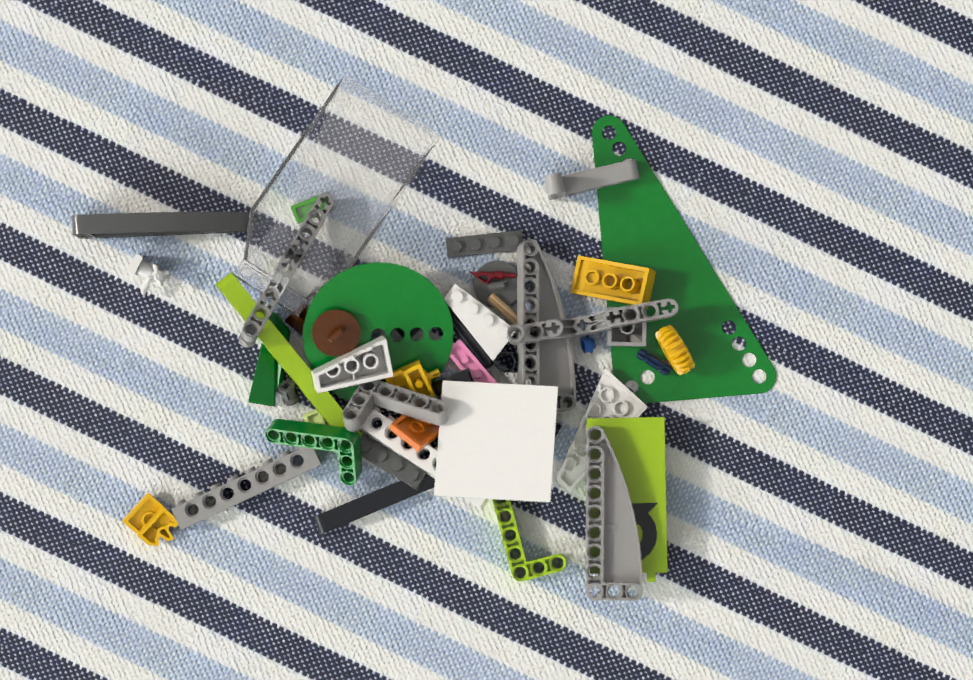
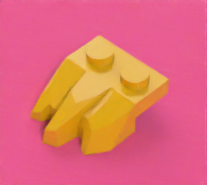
M149 492L122 519V522L132 529L147 545L152 546L159 545V537L167 541L173 540L174 537L170 533L169 527L178 526L176 519L170 511Z

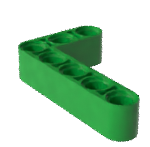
M275 419L265 432V438L274 444L338 452L340 480L345 485H354L362 473L360 435L357 431L350 432L345 427Z

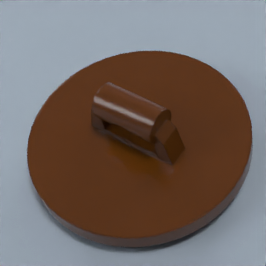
M331 309L325 311L317 317L313 324V342L326 355L342 356L351 352L357 346L360 339L359 323L351 313L345 310Z

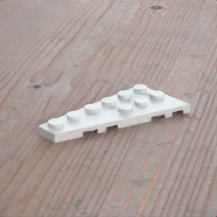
M606 368L556 477L570 492L586 475V418L639 417L648 408Z

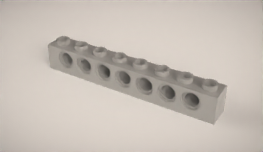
M297 447L298 450L293 453L288 450L280 454V459L273 461L271 458L262 462L263 466L258 469L254 466L245 470V475L241 477L234 475L228 478V483L222 486L220 483L209 487L211 491L207 493L200 491L193 494L192 500L186 502L183 499L174 503L175 507L171 510L180 530L322 465L315 449ZM297 455H301L304 459V463L301 466L294 464L293 460ZM279 463H283L286 466L284 474H279L276 471V466ZM262 471L267 472L269 475V479L265 483L259 480V474ZM245 479L251 482V488L248 491L241 487V483ZM228 487L234 492L233 497L230 499L224 496V490ZM209 496H213L216 499V504L213 507L208 506L206 502ZM191 504H196L199 508L196 515H192L189 512Z

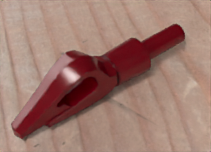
M470 271L472 275L485 284L490 283L493 278H516V273H504V271ZM484 275L487 276L488 279L483 280L479 276Z

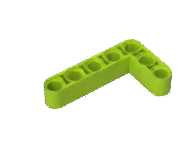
M492 499L511 574L516 581H525L560 572L566 567V560L561 554H552L526 561L511 501L505 500L503 503H498L495 499ZM503 511H509L511 514V519L507 522L500 519V514ZM507 530L515 531L516 537L513 540L505 538ZM514 548L521 551V555L517 559L510 557V551ZM556 557L563 560V564L559 568H555L552 565V560ZM537 562L544 564V570L540 573L535 572L533 569L534 564ZM518 567H523L526 570L522 578L515 575V569Z

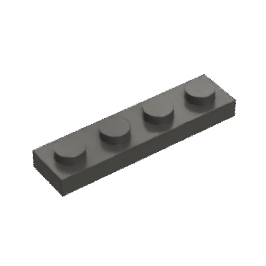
M522 230L446 238L447 256L451 258L515 251L517 246L523 242Z
M363 434L360 438L361 456L413 489L418 490L427 476L426 472Z

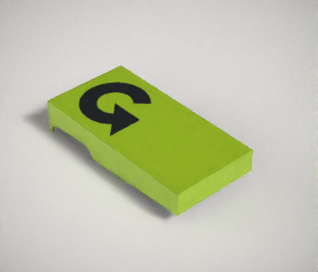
M665 417L586 418L587 430L591 426L602 428L614 451L634 511L639 536L642 573H647V582H656V573H668ZM598 429L591 430V439L598 440L601 436ZM595 448L590 451V457L594 460L598 459L601 455L599 449ZM598 468L591 469L590 477L592 479L599 478L600 470ZM596 487L592 488L589 493L590 497L598 498L600 490ZM597 507L591 508L590 516L597 518L600 515V509ZM592 527L589 531L590 536H599L600 529ZM593 546L590 548L589 554L592 557H596L600 554V549ZM592 566L589 569V573L599 574L600 568Z

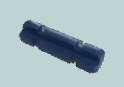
M640 349L636 355L641 361L644 360L646 364L656 370H661V373L664 375H668L672 370L670 365L664 364L662 360L652 354L649 355L644 349Z

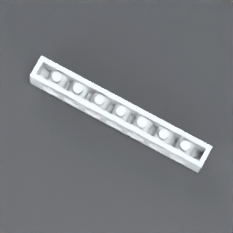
M374 406L359 430L435 479L438 447L433 448L427 445L419 452L413 447L411 449L404 448L406 442L399 436L394 439L389 438V433L391 432L389 429L390 425L396 419L390 415L385 417L381 414L382 410ZM375 421H382V426L374 428L373 424ZM424 451L430 452V456L427 459H421L420 455ZM464 498L481 510L489 501V499Z

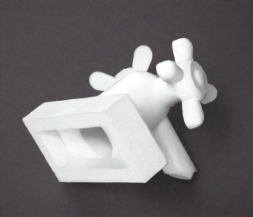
M138 254L135 255L128 269L129 272L135 275L139 274L145 277L140 287L142 295L146 294L151 282L154 280L157 281L158 286L162 287V280L165 275L170 273L168 270L160 271L158 265L145 261V258Z

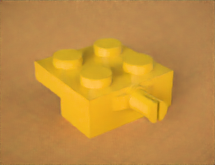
M416 360L394 370L393 376L385 378V380L389 384L435 398L431 380L441 376L438 368L427 373L423 369L420 360Z

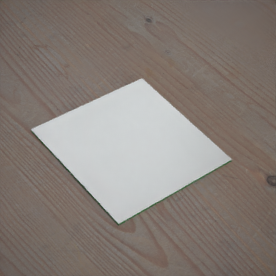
M443 380L441 400L446 403L449 419L446 424L439 426L434 496L550 503L558 387Z

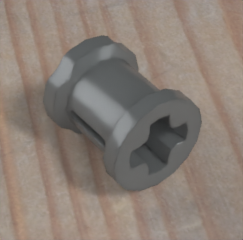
M291 380L284 381L278 386L279 392L283 395V403L287 406L295 405L300 400L299 395L296 394L294 389L295 383Z

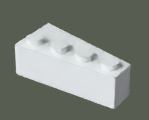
M455 284L444 300L493 361L508 342L507 330L510 325Z
M382 335L351 352L311 370L314 388L317 393L392 377L393 371L386 338Z

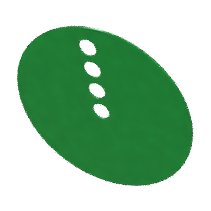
M386 262L365 263L340 272L317 292L305 317L303 344L306 358L312 370L339 357L322 353L315 346L312 338V327L315 320L320 314L331 309L345 310L357 319L360 326V339L354 349L372 341L371 333L374 329L380 328L385 331L392 371L420 360L423 369L427 373L438 368L441 374L452 349L453 323L448 305L443 296L423 275L398 264ZM418 327L424 331V336L421 340L415 341L411 339L410 331L413 328ZM434 327H439L443 330V336L439 340H432L429 336V331ZM401 328L405 332V336L401 341H394L391 338L390 334L393 329ZM438 377L431 380V385ZM359 384L330 391L340 398L350 401Z

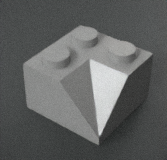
M608 307L607 310L619 307ZM632 310L625 313L626 318L629 320L636 318V314ZM619 312V317H613L612 314H609L607 320L614 323L615 319L621 318L620 322H623L622 312ZM646 322L608 329L606 346H646Z

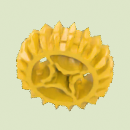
M671 325L660 328L655 333V337L675 372L682 375L691 371L695 366L694 361L677 331Z

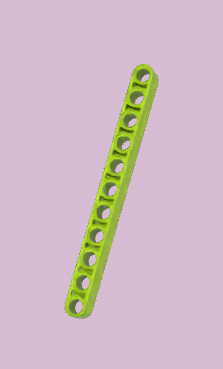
M230 272L215 285L246 322L256 302ZM255 313L257 318H265L263 313ZM268 319L258 336L259 340L328 425L345 427L342 414L343 409L328 391L317 393L314 388L311 370L271 320ZM358 430L357 432L359 433V435H360V437H361V436H362V433L360 432V430Z

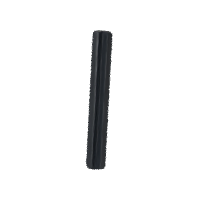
M449 308L453 330L485 369L493 365L492 360Z

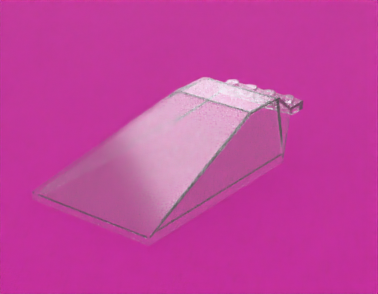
M344 74L250 209L244 259L233 275L262 294L278 263L304 222L296 220L292 206L322 193L330 194L334 199L333 207L277 303L298 317L307 303L315 297L324 284L340 272L354 266L440 139V135ZM315 201L295 208L299 219L308 215ZM325 202L321 204L320 210L324 209L326 205ZM317 217L311 218L315 223L320 222ZM302 233L304 238H311L308 233ZM298 245L294 252L298 253L302 246ZM290 262L288 263L287 267L283 269L284 272L288 270Z

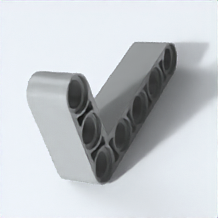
M636 159L565 176H562L561 173H555L545 176L544 181L548 198L553 200L639 179L640 175Z
M380 380L359 384L342 413L345 428L350 432L358 431L363 426L374 406L438 426L446 424L449 419L447 406L444 401Z

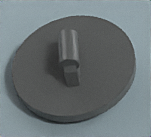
M499 260L490 261L480 267L478 271L516 273V278H493L487 284L482 283L476 277L474 278L475 294L484 305L494 308L487 301L492 293H495L508 306L517 299V270L511 264ZM484 275L479 276V277H480L481 279H483V280H487V279H488L487 276H484Z

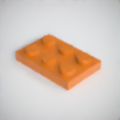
M402 415L391 423L389 428L418 452L434 441L439 435L438 425L406 415Z

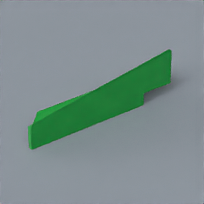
M272 312L269 319L289 343L291 331L282 322L280 314ZM263 343L248 402L275 407L276 388L283 382L285 370Z

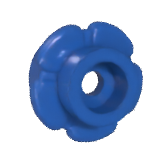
M586 335L585 338L580 339L582 351L584 353H593L596 348L594 338Z

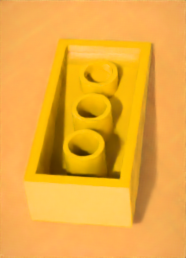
M578 255L570 293L625 305L650 302L656 271L650 268Z

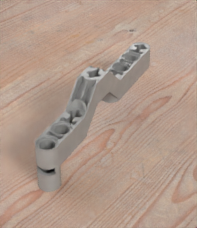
M322 193L318 196L292 243L274 270L242 328L239 343L243 347L250 348L255 344L290 279L329 215L334 204V199L330 194ZM323 202H325V203H327V204L325 205V207H324V209H323V211H322V210H320V207H321V204H323ZM311 217H317L320 222H313ZM302 233H308L311 238H304ZM298 245H301L300 251L298 253L294 252ZM290 262L288 270L284 272L283 269L287 267L288 263ZM271 297L272 300L269 302L268 306L264 305L267 298ZM261 312L265 318L259 319L255 313Z
M663 299L613 308L581 317L552 319L524 325L514 324L507 330V339L512 345H523L557 338L594 334L612 328L671 318L677 313L678 304L673 299ZM667 304H669L670 307H674L671 313H669L668 310L661 311V315H659V308L657 305H660V309L666 308ZM652 307L655 310V315L652 317L647 316L644 312L645 309ZM632 310L635 312L636 318L629 320L626 318L625 313ZM619 312H622L623 322H620L621 318L615 319L614 323L607 320L609 314H612L613 317H619ZM581 321L588 325L584 331L577 327ZM555 324L556 327L560 328L556 334H553V331H546L547 336H543L544 329L542 326H546V329H551V326ZM532 328H538L541 334L538 337H532L529 332ZM518 331L521 333V337L514 339L511 337V333Z

